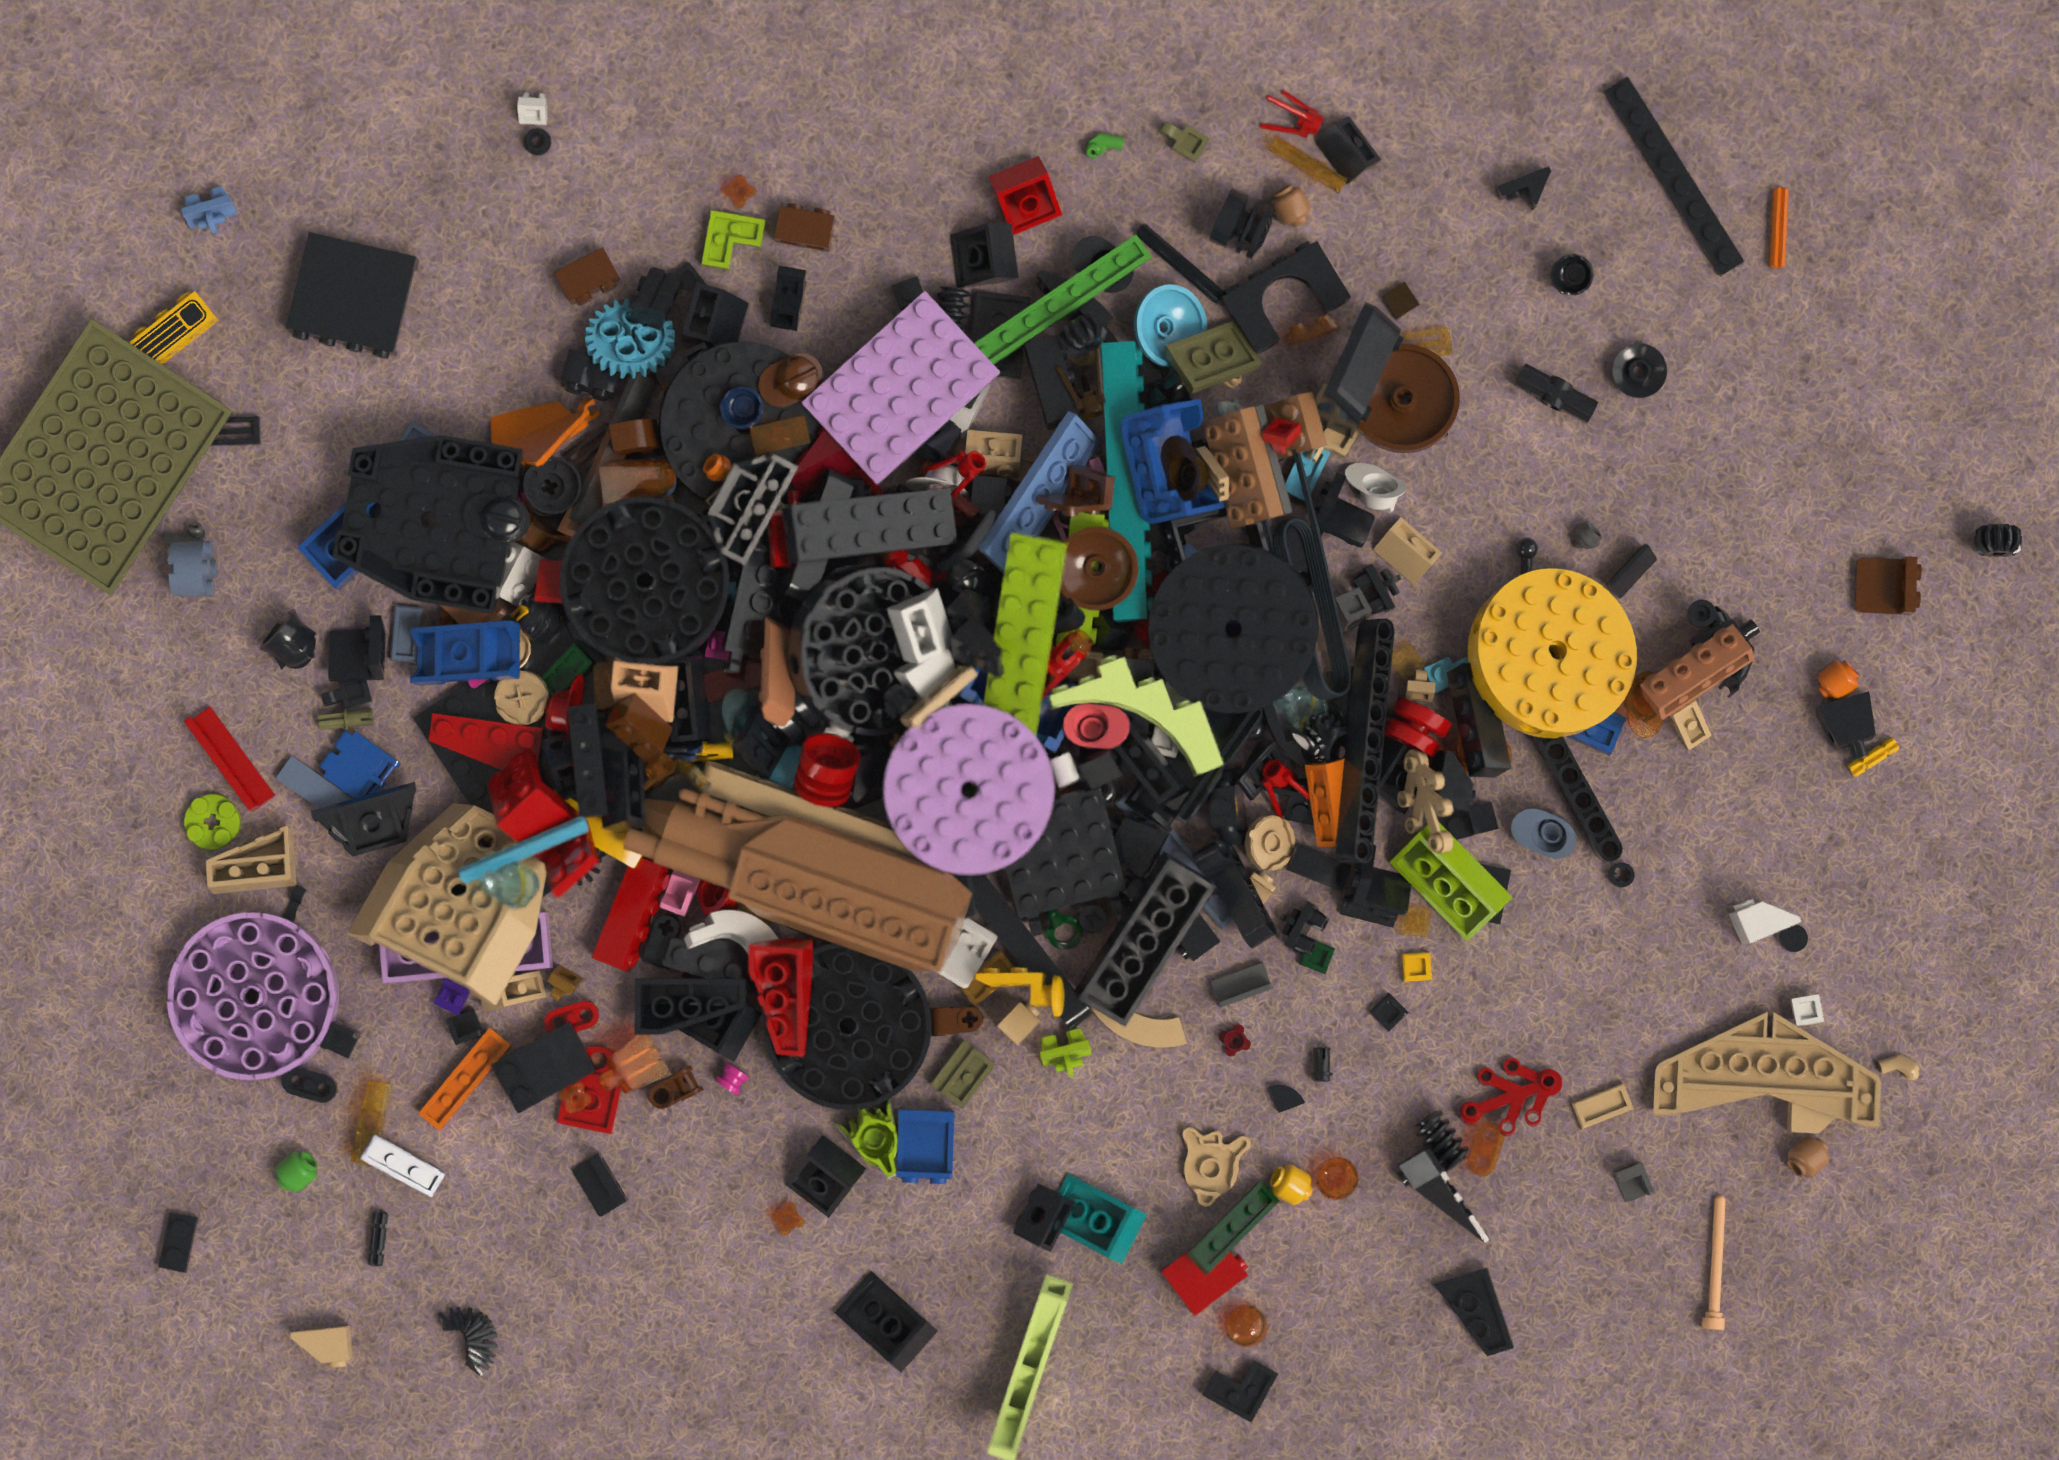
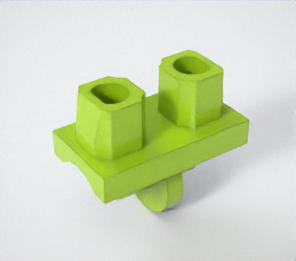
M1080 1028L1066 1032L1069 1045L1058 1047L1055 1035L1041 1038L1042 1052H1040L1043 1067L1054 1064L1056 1072L1067 1070L1069 1077L1074 1076L1073 1068L1083 1066L1080 1057L1092 1055L1089 1040H1085Z

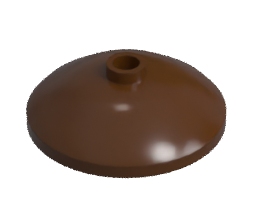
M1093 526L1076 531L1064 541L1068 542L1060 590L1067 599L1071 598L1078 607L1084 609L1106 610L1120 604L1129 596L1138 578V559L1134 548L1123 535L1110 528ZM1094 561H1098L1102 567L1100 570L1094 571L1091 568V564Z

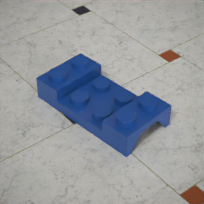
M508 620L410 628V634L418 647L417 670L410 677V683L428 686L442 685L445 682L491 679L497 681L520 679L519 623Z

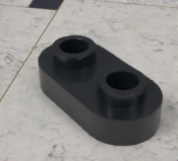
M295 1067L282 1076V1086L287 1093L315 1102H329L335 1098L338 1091L337 1083L331 1076L308 1069ZM295 1076H300L302 1079V1083L298 1087L292 1083V1079ZM322 1083L328 1085L329 1090L326 1094H322L319 1091V1086Z

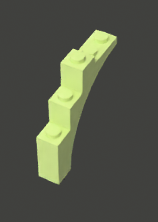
M1116 655L1101 660V666L1096 668L1098 679L1091 675L1078 680L1079 685L1069 689L1068 685L1060 686L1053 689V695L1047 698L1051 709L1071 704L1097 703L1116 706L1138 714L1155 724L1174 742L1184 755L1194 776L1223 765L1201 702L1193 704L1187 700L1176 704L1177 710H1174L1163 680L1155 682L1154 677L1139 682V688H1136L1125 657L1117 659Z
M1046 1274L999 1411L987 1454L1005 1460H1015L1073 1283Z

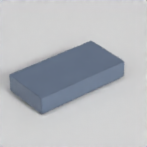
M395 605L390 661L417 663L418 647L410 634V628L422 627L424 608Z

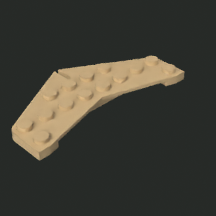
M1768 1012L1662 1061L1655 1070L1653 1116H1672L1753 1097L1770 1095L1864 1128L1879 1129L1880 1078L1872 1071L1774 1012L1772 1038H1767Z

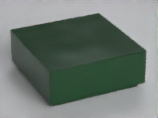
M1317 942L1311 955L1303 953L1299 965L1326 974L1335 948Z

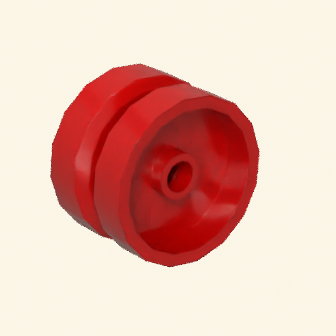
M1398 697L1392 712L1404 722L1393 718L1387 719L1385 735L1404 744L1410 750L1422 751L1426 754L1427 758L1435 759L1441 746L1428 734L1438 738H1445L1452 724L1433 710L1408 699Z

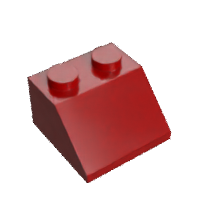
M1039 156L988 176L1006 223L1012 224L1013 235L1062 216L1049 174Z

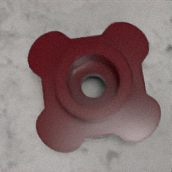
M1237 1024L1233 1029L1221 1031L1219 1034V1040L1224 1043L1226 1048L1225 1053L1230 1057L1235 1056L1236 1052L1242 1049L1248 1050L1251 1046L1250 1040L1246 1039L1245 1029L1242 1025ZM1237 1038V1043H1233L1232 1039Z

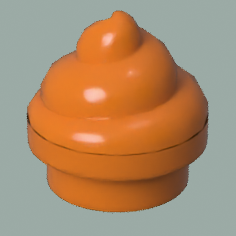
M716 453L712 454L703 466V471L711 481L725 480L731 469L730 460L726 456Z

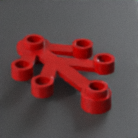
M1509 1058L1504 1062V1072L1508 1076H1520L1532 1082L1531 1084L1522 1087L1494 1075L1493 1070L1490 1068H1482L1478 1073L1479 1083L1483 1086L1495 1087L1506 1093L1478 1104L1473 1101L1464 1103L1460 1108V1119L1464 1124L1473 1126L1480 1122L1483 1114L1511 1104L1506 1117L1499 1123V1132L1503 1136L1509 1137L1515 1132V1123L1526 1098L1537 1094L1533 1107L1525 1113V1122L1531 1127L1538 1126L1541 1122V1113L1548 1097L1555 1096L1561 1091L1562 1078L1558 1072L1552 1069H1545L1538 1073L1520 1065V1062L1515 1058ZM1509 1063H1515L1517 1065V1069L1515 1071H1509L1507 1069V1065ZM1489 1073L1492 1078L1489 1081H1484L1481 1079V1075ZM1546 1078H1550L1554 1081V1084L1548 1087L1544 1085L1543 1081ZM1468 1108H1473L1476 1110V1114L1468 1116L1465 1111ZM1529 1114H1537L1538 1120L1535 1122L1528 1119ZM1503 1124H1511L1512 1130L1504 1131L1502 1129Z

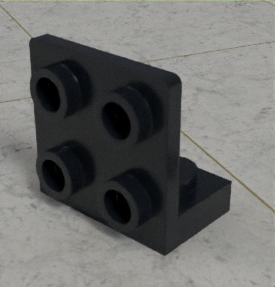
M371 615L370 626H366L365 629L332 630L330 632L328 679L330 682L384 680L386 629L381 615Z

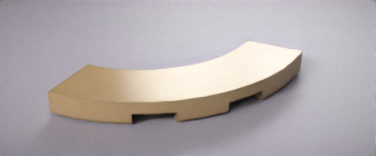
M1091 1007L1105 1026L1133 1043L1162 1048L1187 1044L1179 1017L1157 1020L1134 1013L1126 1027Z

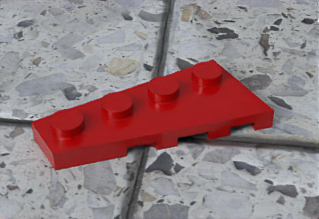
M432 713L429 741L500 770H504L516 754H521L528 748L535 754L537 766L539 767L544 728Z

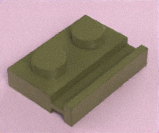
M964 1040L930 1085L963 1109L996 1064Z

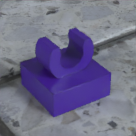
M445 978L433 1004L456 1015H460L470 991Z

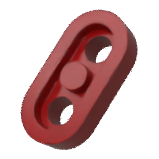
M581 1001L552 1010L545 1017V1029L548 1033L557 1029L554 1025L556 1018H562L564 1024L571 1021L576 1032L592 1028L599 1020V1009L592 1002ZM585 1009L591 1013V1017L588 1020L581 1018V1012Z

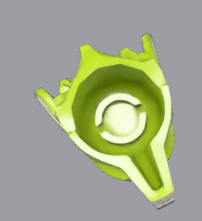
M888 1099L886 1100V1116L879 1108L873 1109L874 1114L862 1108L858 1109L857 1122L853 1118L849 1120L851 1132L838 1122H835L834 1125L865 1162L879 1167L886 1177L891 1179L896 1176L894 1158L897 1153V1133L891 1102Z

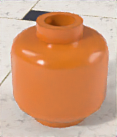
M1834 660L1818 674V681L1821 684L1818 690L1828 700L1831 697L1835 700L1846 698L1858 687L1857 678L1860 676L1846 660L1843 662Z

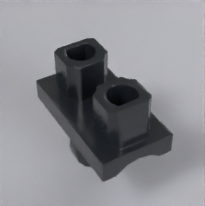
M1372 563L1364 567L1363 572L1357 575L1352 582L1361 591L1371 586L1377 596L1367 601L1372 610L1370 615L1383 611L1388 613L1395 608V605L1386 588H1389L1392 596L1399 594L1400 591L1395 583L1402 580L1400 575L1391 577L1388 569L1380 572L1385 581L1382 583Z
M1308 901L1302 912L1294 908L1290 916L1282 914L1279 919L1286 924L1281 933L1289 936L1284 946L1296 954L1300 951L1311 955L1317 941L1306 935L1310 927L1323 932L1329 922L1328 917L1321 913L1316 905Z

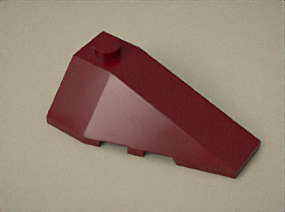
M823 427L817 432L819 437L810 449H805L795 463L798 468L790 484L794 491H799V498L817 489L826 469L829 468L838 473L845 474L858 466Z

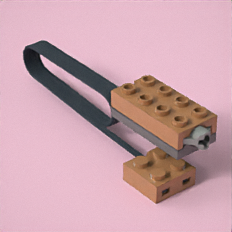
M1313 391L1295 395L1268 405H1259L1246 409L1239 404L1238 399L1217 403L1218 413L1216 418L1204 421L1203 427L1211 454L1229 476V497L1227 500H1224L1231 529L1261 522L1269 551L1275 553V555L1291 565L1292 561L1286 542V530L1289 524L1298 530L1304 545L1333 673V689L1331 690L1325 683L1316 650L1311 664L1303 675L1308 691L1319 700L1343 696L1351 687L1352 672L1321 534L1300 454L1327 445ZM1276 417L1294 421L1301 425V433L1293 441L1292 446L1285 447V454L1274 452L1271 443L1263 441L1262 432ZM1294 456L1311 527L1301 518L1286 519L1278 523L1272 537L1268 519L1292 513L1278 460Z

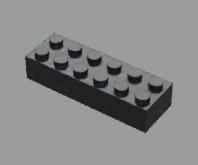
M950 488L797 504L782 508L789 564L939 548L957 544Z
M1164 851L1074 990L1078 999L1126 1027L1216 886L1211 879Z

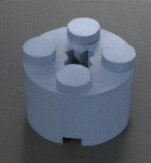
M212 541L171 543L168 564H172V573L168 575L173 596H214L215 584L212 577L218 576L217 561H212L214 554Z

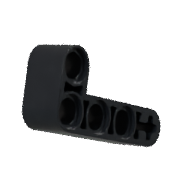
M986 587L979 593L989 597L991 618L984 627L994 639L1001 595L994 588ZM1059 597L1053 635L1077 630L1085 622V613L1071 598Z
M1216 838L1193 852L1194 862L1204 874L1211 875L1241 936L1250 948L1257 947L1277 934L1270 915L1237 851L1232 845H1228L1223 840Z

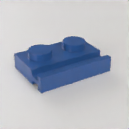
M1613 712L1605 720L1576 735L1566 737L1610 756L1627 718Z

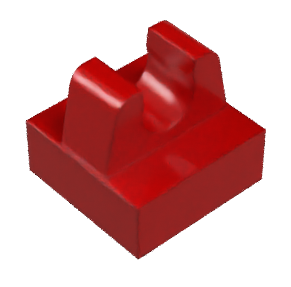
M1276 417L1262 432L1263 441L1271 443L1274 452L1285 454V447L1292 446L1293 441L1301 433V425L1294 421Z

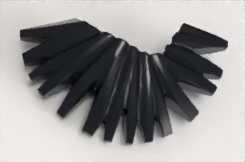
M456 1307V1313L453 1308H450L451 1322L441 1312L438 1313L443 1331L460 1330L463 1333L467 1355L465 1365L482 1377L484 1374L479 1366L489 1370L490 1366L485 1362L493 1364V1361L488 1357H496L495 1354L485 1349L498 1348L497 1344L484 1343L485 1340L498 1337L497 1333H491L496 1329L495 1327L484 1329L492 1323V1320L484 1323L488 1316L486 1315L480 1319L483 1314L481 1311L472 1320L473 1308L469 1307L465 1319L460 1307Z

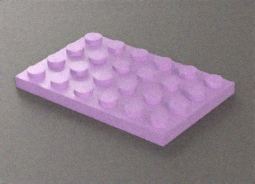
M924 291L802 402V405L876 485H879L1000 374V371Z

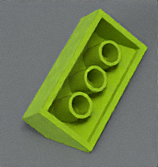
M1438 822L1439 827H1440V830H1441V831H1442V830H1446V829ZM1427 825L1389 863L1468 942L1513 897L1453 836V847L1450 852L1437 854L1431 851L1428 846V838L1431 832L1429 825Z

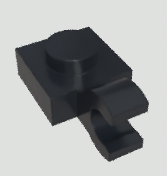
M367 680L339 681V690L321 694L325 707L343 701L345 709L373 702Z

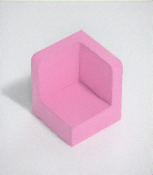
M674 870L659 906L685 917L695 897L700 879Z

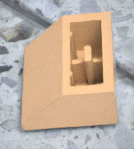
M614 661L611 690L615 703L619 699L636 693L666 722H673L678 666L638 665Z

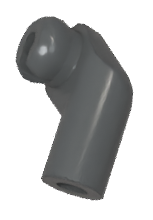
M193 522L184 534L167 532L164 544L170 546L171 543L201 541L204 538L205 531L202 524Z

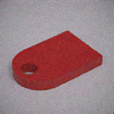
M600 1046L588 1047L585 1049L590 1058L595 1053L601 1052L606 1056L607 1063L603 1068L597 1069L595 1072L564 1088L557 1123L612 1134L624 1081L623 1064L620 1058L608 1048Z

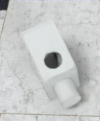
M947 648L942 654L921 663L909 662L894 671V674L903 687L908 684L916 692L915 696L917 699L915 701L919 702L953 672L955 667L950 650ZM950 700L939 710L952 707Z

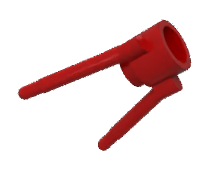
M1282 90L1281 94L1303 109L1302 111L1270 95L1266 96V100L1299 116L1296 125L1301 128L1261 123L1259 125L1261 129L1296 134L1307 138L1308 134L1316 136L1324 118L1323 115L1318 114V110L1309 107L1285 90Z
M961 451L956 456L924 467V471L928 472L959 462L958 472L964 479L951 493L953 501L964 487L985 469L986 460L979 452L971 451L966 454L964 451Z
M1278 759L1271 760L1264 766L1262 774L1265 778L1261 783L1266 788L1278 817L1283 819L1272 787L1283 788L1289 783L1310 801L1309 792L1294 780L1298 779V775L1284 766Z

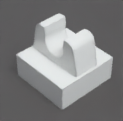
M524 93L522 97L518 98L519 124H547V104L544 94L540 93L539 98H530L529 93Z
M1819 994L1790 999L1794 1024L1797 1027L1824 1022Z

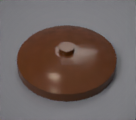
M1401 344L1398 352L1392 350L1368 403V406L1372 407L1366 423L1360 421L1357 429L1372 444L1390 452L1413 453L1435 445L1449 432L1455 422L1459 409L1460 392L1453 371L1434 352L1417 345Z

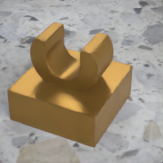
M558 965L547 981L554 985L549 996L560 1001L565 993L572 995L579 987L583 978Z

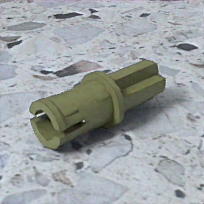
M346 708L343 712L319 714L317 718L318 727L320 730L338 728L349 730V727L374 726L373 710L369 708L347 711Z

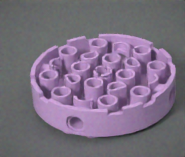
M958 705L931 713L926 716L925 722L917 729L912 726L905 733L889 760L885 775L884 796L888 816L896 834L916 857L943 871L961 875H976L1006 867L1023 856L1035 844L1050 817L1054 798V781L1046 752L1035 735L1024 724L1009 714L994 708L980 705ZM971 782L976 785L977 794L974 797L966 798L962 795L961 787L964 783Z
M238 913L220 918L206 925L184 945L183 950L173 964L168 981V1014L178 1040L198 1063L217 1074L233 1079L263 1080L275 1078L295 1067L302 1066L321 1049L320 1045L331 1022L336 1021L338 1013V978L327 951L308 930L289 919L272 914ZM252 988L259 992V999L255 1004H250L246 998L247 992Z

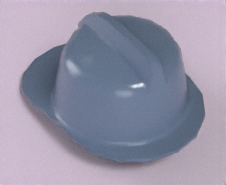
M1529 808L1517 813L1512 820L1511 830L1513 837L1519 844L1552 859H1560L1568 856L1575 848V831L1561 815L1551 814L1541 809Z

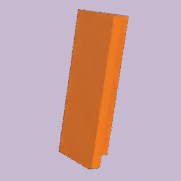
M1344 758L1329 763H1310L1305 765L1317 847H1336Z

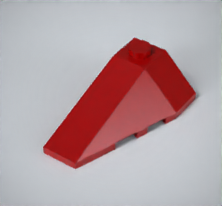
M781 938L750 943L748 945L749 974L751 980L755 982L759 994L757 998L759 1004L763 1006L767 1018L766 1025L775 1052L778 1055L803 1057L806 1048L813 970V941L808 939Z

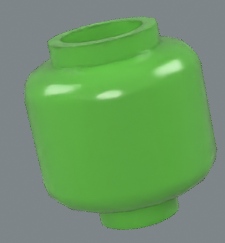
M292 1151L276 1166V1181L278 1185L286 1191L301 1192L315 1180L317 1176V1162L308 1152Z

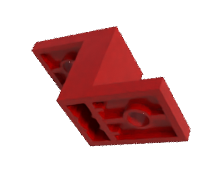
M528 748L521 754H516L510 760L509 765L501 772L495 773L487 784L497 826L518 843L579 817L577 810L541 781L535 754ZM584 818L588 824V831L534 854L544 864L550 891L557 898H560L599 862L589 821Z

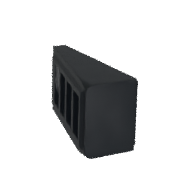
M1273 740L1257 743L1235 780L1249 800H1254L1264 789L1261 783L1265 778L1262 774L1264 766L1269 761L1278 759L1284 765L1287 757ZM1249 776L1253 780L1254 784H1252V782L1249 780Z

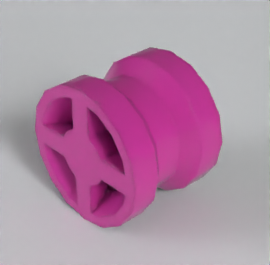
M726 1062L723 1073L717 1075L715 1081L730 1092L738 1095L741 1084L747 1082L749 1076L729 1062Z

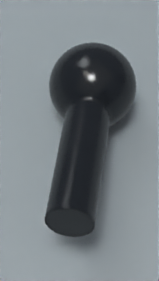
M1523 538L1516 545V552L1521 558L1520 575L1532 571V558L1538 552V545L1535 540Z

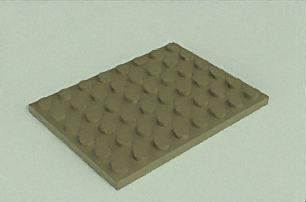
M91 318L0 457V524L112 596L222 430L233 410Z

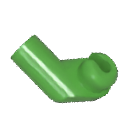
M1099 133L1087 142L1085 146L1086 155L1091 159H1095L1108 148L1122 151L1124 137Z

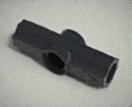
M1526 363L1514 383L1518 388L1539 398L1542 404L1546 406L1550 404V408L1559 412L1562 410L1586 424L1599 403L1595 399L1573 389V385L1566 380L1554 375L1549 376Z

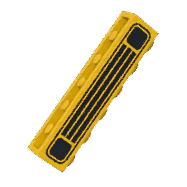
M196 291L193 293L187 292L179 297L174 308L170 311L165 309L154 318L156 322L148 328L143 326L133 334L134 339L129 343L161 364L167 362L219 321Z

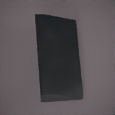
M1647 543L1643 544L1606 583V587L1618 598L1621 599L1656 562L1657 558Z

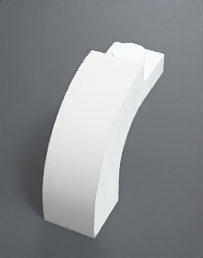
M723 910L710 913L705 919L707 927L705 923H701L690 928V933L684 938L687 949L715 939H730L739 943L749 956L748 945L750 943L778 938L771 928L757 917L741 911Z

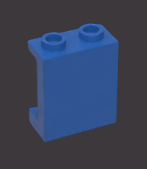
M899 1109L896 1177H902L903 1183H918L919 1178H930V1184H946V1179H952L955 1111Z

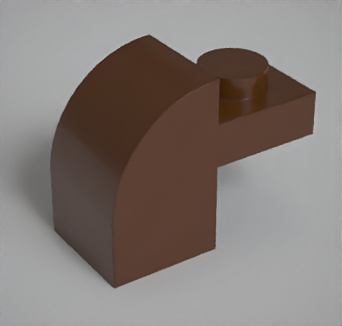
M640 419L609 425L613 451L618 456L635 452L649 455L655 453L654 449L661 448L657 420Z

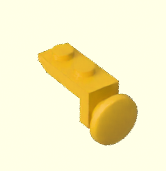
M985 968L983 973H976L975 979L990 987H1031V1005H1034V1007H1052L1054 1017L1062 1015L1064 1008V985L1060 976L1054 975L1052 985H1046L1045 974L1028 973L1027 968H1011V973H1000L998 968Z

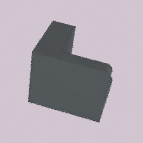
M1637 1162L1613 1172L1626 1202L1645 1195L1655 1194L1643 1162Z

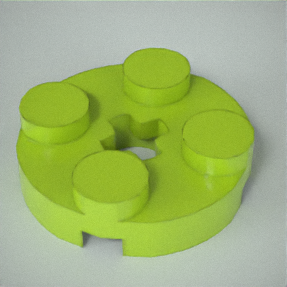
M209 794L195 799L188 807L184 818V826L188 838L197 846L208 850H218L229 845L238 836L241 828V816L236 806L228 798ZM211 814H215L216 819L220 820V825L214 826V830H208L209 825L205 824L206 818H210Z

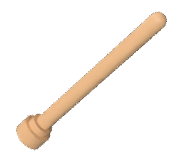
M1717 1195L1714 1199L1709 1310L1705 1313V1317H1702L1703 1329L1724 1330L1725 1319L1722 1318V1313H1720L1726 1202L1725 1197L1722 1195Z

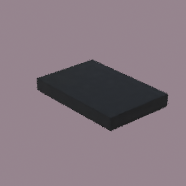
M976 291L970 340L973 343L977 342L1029 307L1030 297ZM1025 344L994 364L1000 371L997 377L1020 380Z

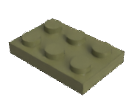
M1235 321L1168 344L1163 351L1190 394L1260 369L1262 364Z

